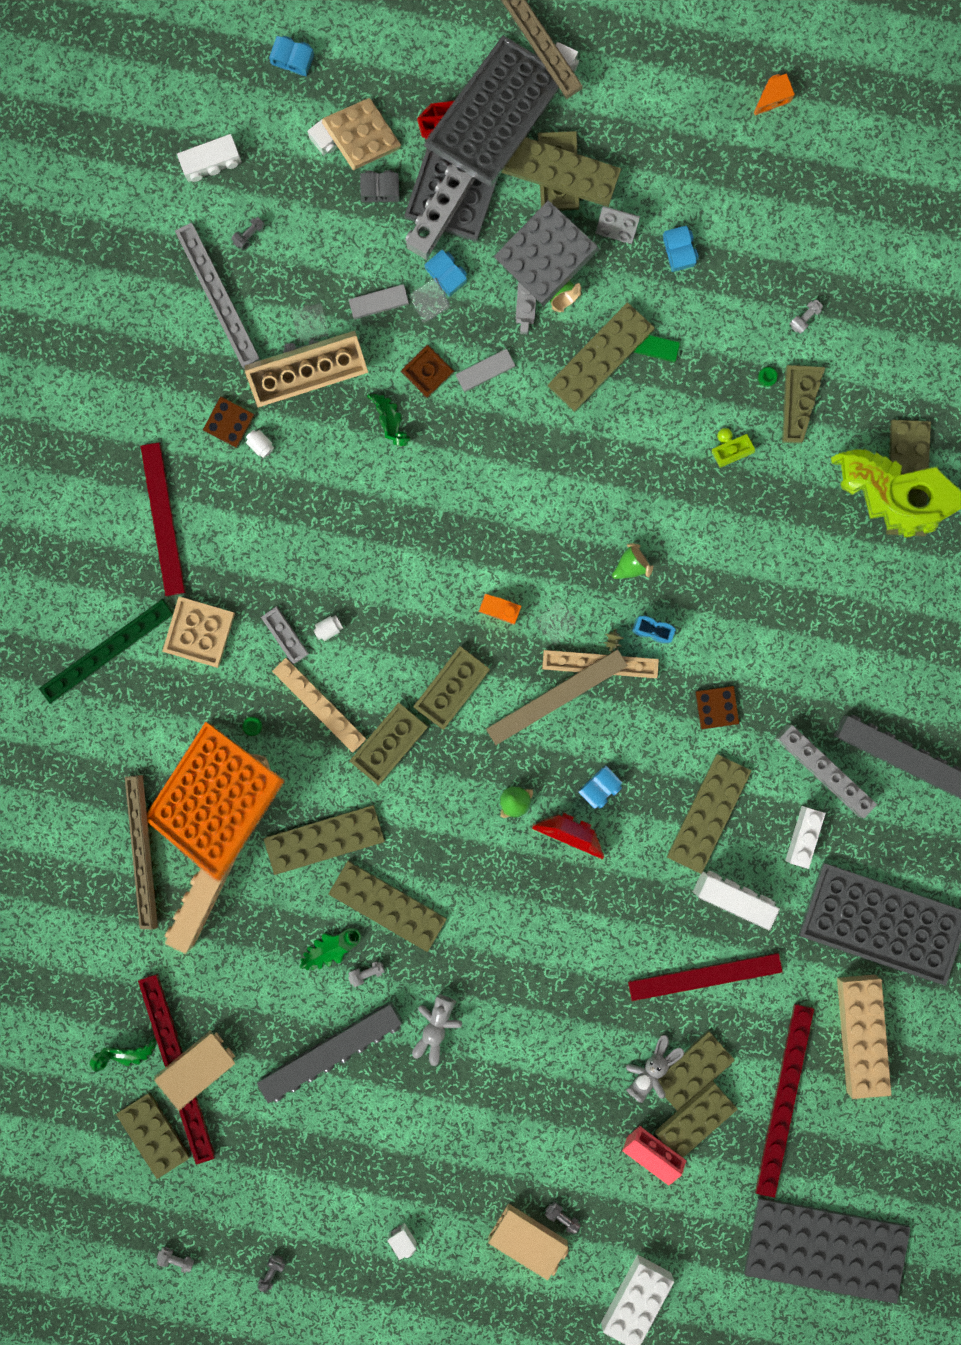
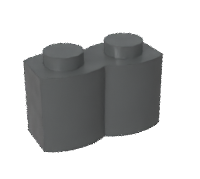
M372 170L361 173V202H398L399 174L392 170H386L380 174Z

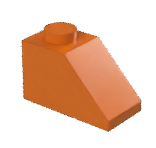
M787 73L781 76L776 74L769 78L754 110L755 115L791 103L795 94Z
M485 594L479 612L515 625L521 606Z

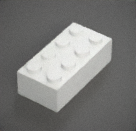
M708 870V873L702 872L693 890V893L699 898L768 930L771 929L779 911V908L775 906L776 902L772 901V899L764 895H760L759 898L757 897L758 894L744 886L740 889V885L727 878L723 881L722 877Z
M637 1255L601 1322L603 1333L625 1345H641L674 1283L671 1272Z

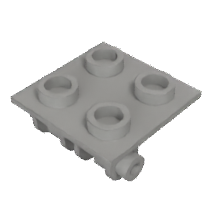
M603 206L595 234L632 244L640 216Z

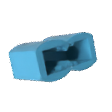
M276 36L269 59L270 63L274 66L307 76L314 52L311 46L305 42L295 43L288 36Z
M687 225L664 231L663 240L672 272L694 267L696 260H698V253L691 244L693 242L692 231L688 230Z
M441 250L425 264V269L450 297L467 283V273L461 266L457 267L453 263L455 259L449 252L445 253Z
M646 616L637 617L632 629L636 635L651 637L658 643H670L676 630L670 624L657 623L652 618Z
M605 765L578 792L594 809L597 807L600 809L608 802L606 798L610 794L614 796L621 790L622 787L620 785L622 782Z

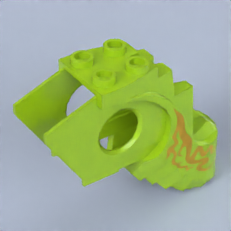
M859 449L842 452L831 457L832 464L841 465L843 481L840 483L841 488L851 495L863 490L870 519L884 517L887 530L898 529L899 535L903 534L904 538L914 536L916 532L920 531L924 533L936 531L935 528L939 527L938 524L942 520L961 509V491L938 470V467L900 475L902 466L896 461L892 463L886 456L882 457L877 452L873 454L868 450ZM912 489L922 490L928 495L930 503L923 508L914 507L908 500V492Z

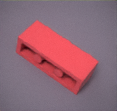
M641 1126L627 1137L622 1150L667 1185L672 1184L683 1174L686 1160Z

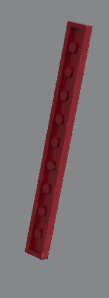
M157 973L139 979L138 984L164 1066L166 1067L183 1052ZM195 1096L179 1110L195 1164L197 1165L213 1160L216 1156L197 1096Z
M794 1004L755 1189L756 1194L774 1198L776 1196L814 1012L813 1007Z

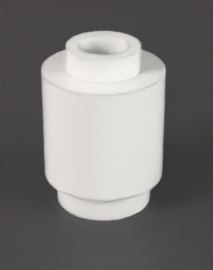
M252 430L246 436L248 439L246 441L247 445L258 456L266 458L274 450L273 443L261 430Z
M335 615L333 617L329 616L315 624L316 629L313 631L319 640L323 639L326 641L340 633L343 627Z

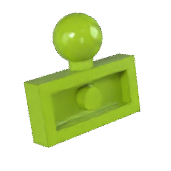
M722 428L719 430L717 438L724 444L713 448L712 454L720 468L755 453V448L747 434L732 440L733 434L730 429Z

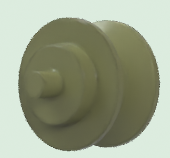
M618 629L605 634L608 640L603 643L607 644L606 647L610 648V652H613V649L622 647L619 644V640L624 639V637H620L621 634L617 633Z

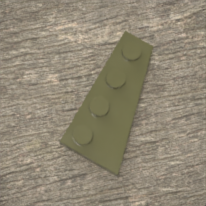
M786 366L782 443H803L825 367Z

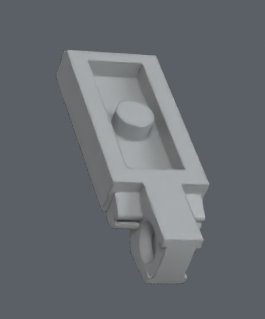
M518 282L516 323H521L520 334H528V325L533 324L535 320L536 298Z

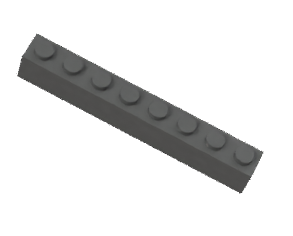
M853 714L850 717L843 716L834 737L961 799L960 767L954 765L952 768L946 765V760L939 757L934 759L929 756L930 753L921 748L916 750L912 748L913 744L905 740L900 742L895 739V735L887 731L882 733L878 731L879 727L871 723L866 725L860 722L861 718Z
M392 1001L259 1078L256 1084L268 1104L272 1101L276 1103L285 1097V1093L289 1091L293 1093L300 1089L302 1083L314 1081L319 1073L331 1071L335 1067L334 1064L346 1062L351 1058L350 1055L356 1051L361 1053L368 1048V1044L380 1042L384 1039L383 1035L389 1032L391 1034L395 1033L401 1028L400 1025H402L403 1020Z

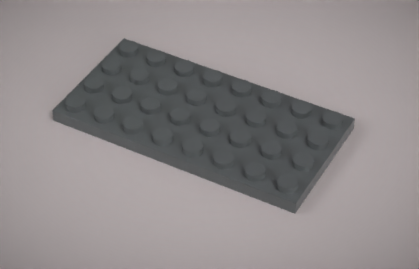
M502 35L426 139L424 147L491 187L559 91V87L538 56Z
M822 862L798 935L946 986L961 942V909Z
M758 1197L744 1274L745 1276L897 1304L910 1226Z

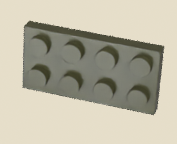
M576 131L538 133V142L577 154ZM540 185L541 207L549 200L559 211L579 210L578 197Z
M459 646L413 707L444 730L490 669Z
M398 702L349 762L379 786L428 726Z
M708 1030L684 1052V1056L679 1061L669 1066L664 1076L658 1078L666 1094L665 1098L677 1111L680 1110L731 1065L735 1059Z
M712 1080L662 1124L655 1133L670 1149L683 1158L738 1109Z
M150 1092L116 1113V1116L156 1179L191 1157Z

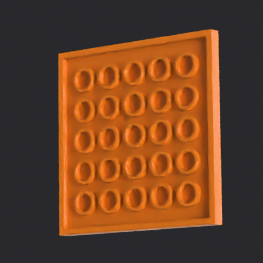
M205 722L147 812V822L214 880L221 881L284 780L213 725Z

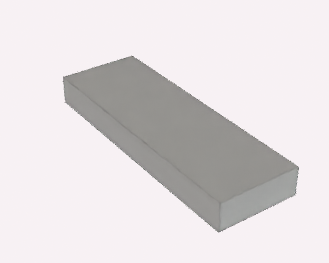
M404 284L349 299L354 320L409 305Z
M505 349L457 373L456 378L465 393L514 368L515 364L508 350Z
M275 607L261 617L293 665L309 655L278 607Z

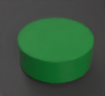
M765 367L758 374V381L764 387L774 385L778 379V374L772 367Z
M249 717L243 722V731L249 736H256L262 731V722L256 717Z

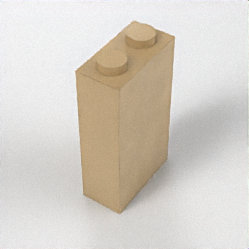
M210 1030L154 1076V1081L178 1111L235 1064L233 1059L235 1057L234 1053L229 1047L227 1049L223 1047L221 1043L224 1041L217 1032L213 1034Z
M510 1204L507 1205L488 1236V1243L546 1280L551 1275H555L559 1267L558 1263L561 1258L564 1259L569 1251L566 1239Z

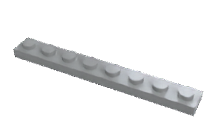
M191 222L175 230L242 368L245 369V365L260 361L194 225Z

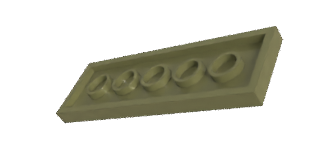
M525 138L501 173L609 207L621 168Z
M627 302L556 375L547 387L573 412H576L655 330V327Z
M891 421L889 460L892 463L896 461L902 466L900 475L929 469L931 422ZM912 489L908 492V500L914 507L923 508L927 506L928 495L922 490ZM886 528V535H899L898 529L887 530ZM920 531L916 532V535L914 536L924 537L926 536V533Z
M718 754L715 755L666 856L667 858L702 874L751 770Z
M374 805L263 838L274 875L385 842Z
M347 861L328 894L426 952L429 951L447 920L445 916L350 861Z

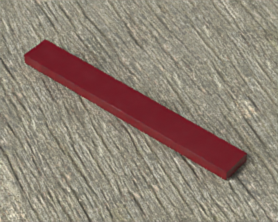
M158 442L141 445L165 596L185 594L161 444Z
M777 952L628 981L631 1001L783 972L780 956Z

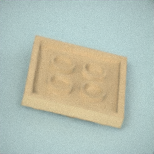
M370 98L324 117L322 120L323 126L353 170L393 153L401 147V144Z
M178 597L162 652L219 668L235 613Z

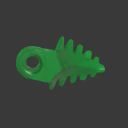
M368 394L367 398L377 405L376 409L381 414L379 421L384 429L385 438L393 440L394 445L407 446L410 437L407 436L406 432H399L402 415L396 412L397 405L390 404L391 399H384V395Z
M348 928L337 936L326 933L322 934L323 942L317 939L314 940L315 948L309 946L307 948L309 953H303L305 959L301 958L300 968H305L307 971L309 968L315 970L317 965L318 969H322L323 962L327 967H330L332 960L337 964L341 963L344 953L359 944L361 940L360 932L354 928Z
M154 1038L145 1046L131 1050L104 1047L100 1053L97 1052L90 1060V1066L93 1071L99 1072L107 1066L110 1059L116 1060L125 1066H130L131 1062L139 1065L140 1059L147 1060V1055H152V1049H155L157 1041Z

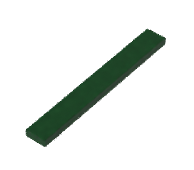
M161 599L38 689L48 703L52 704L172 617L174 612L166 601Z

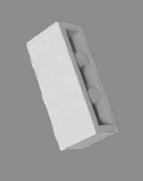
M231 134L177 153L188 182L200 181L203 176L216 175L220 170L235 168L242 162Z
M804 806L801 807L785 861L809 869L825 813Z

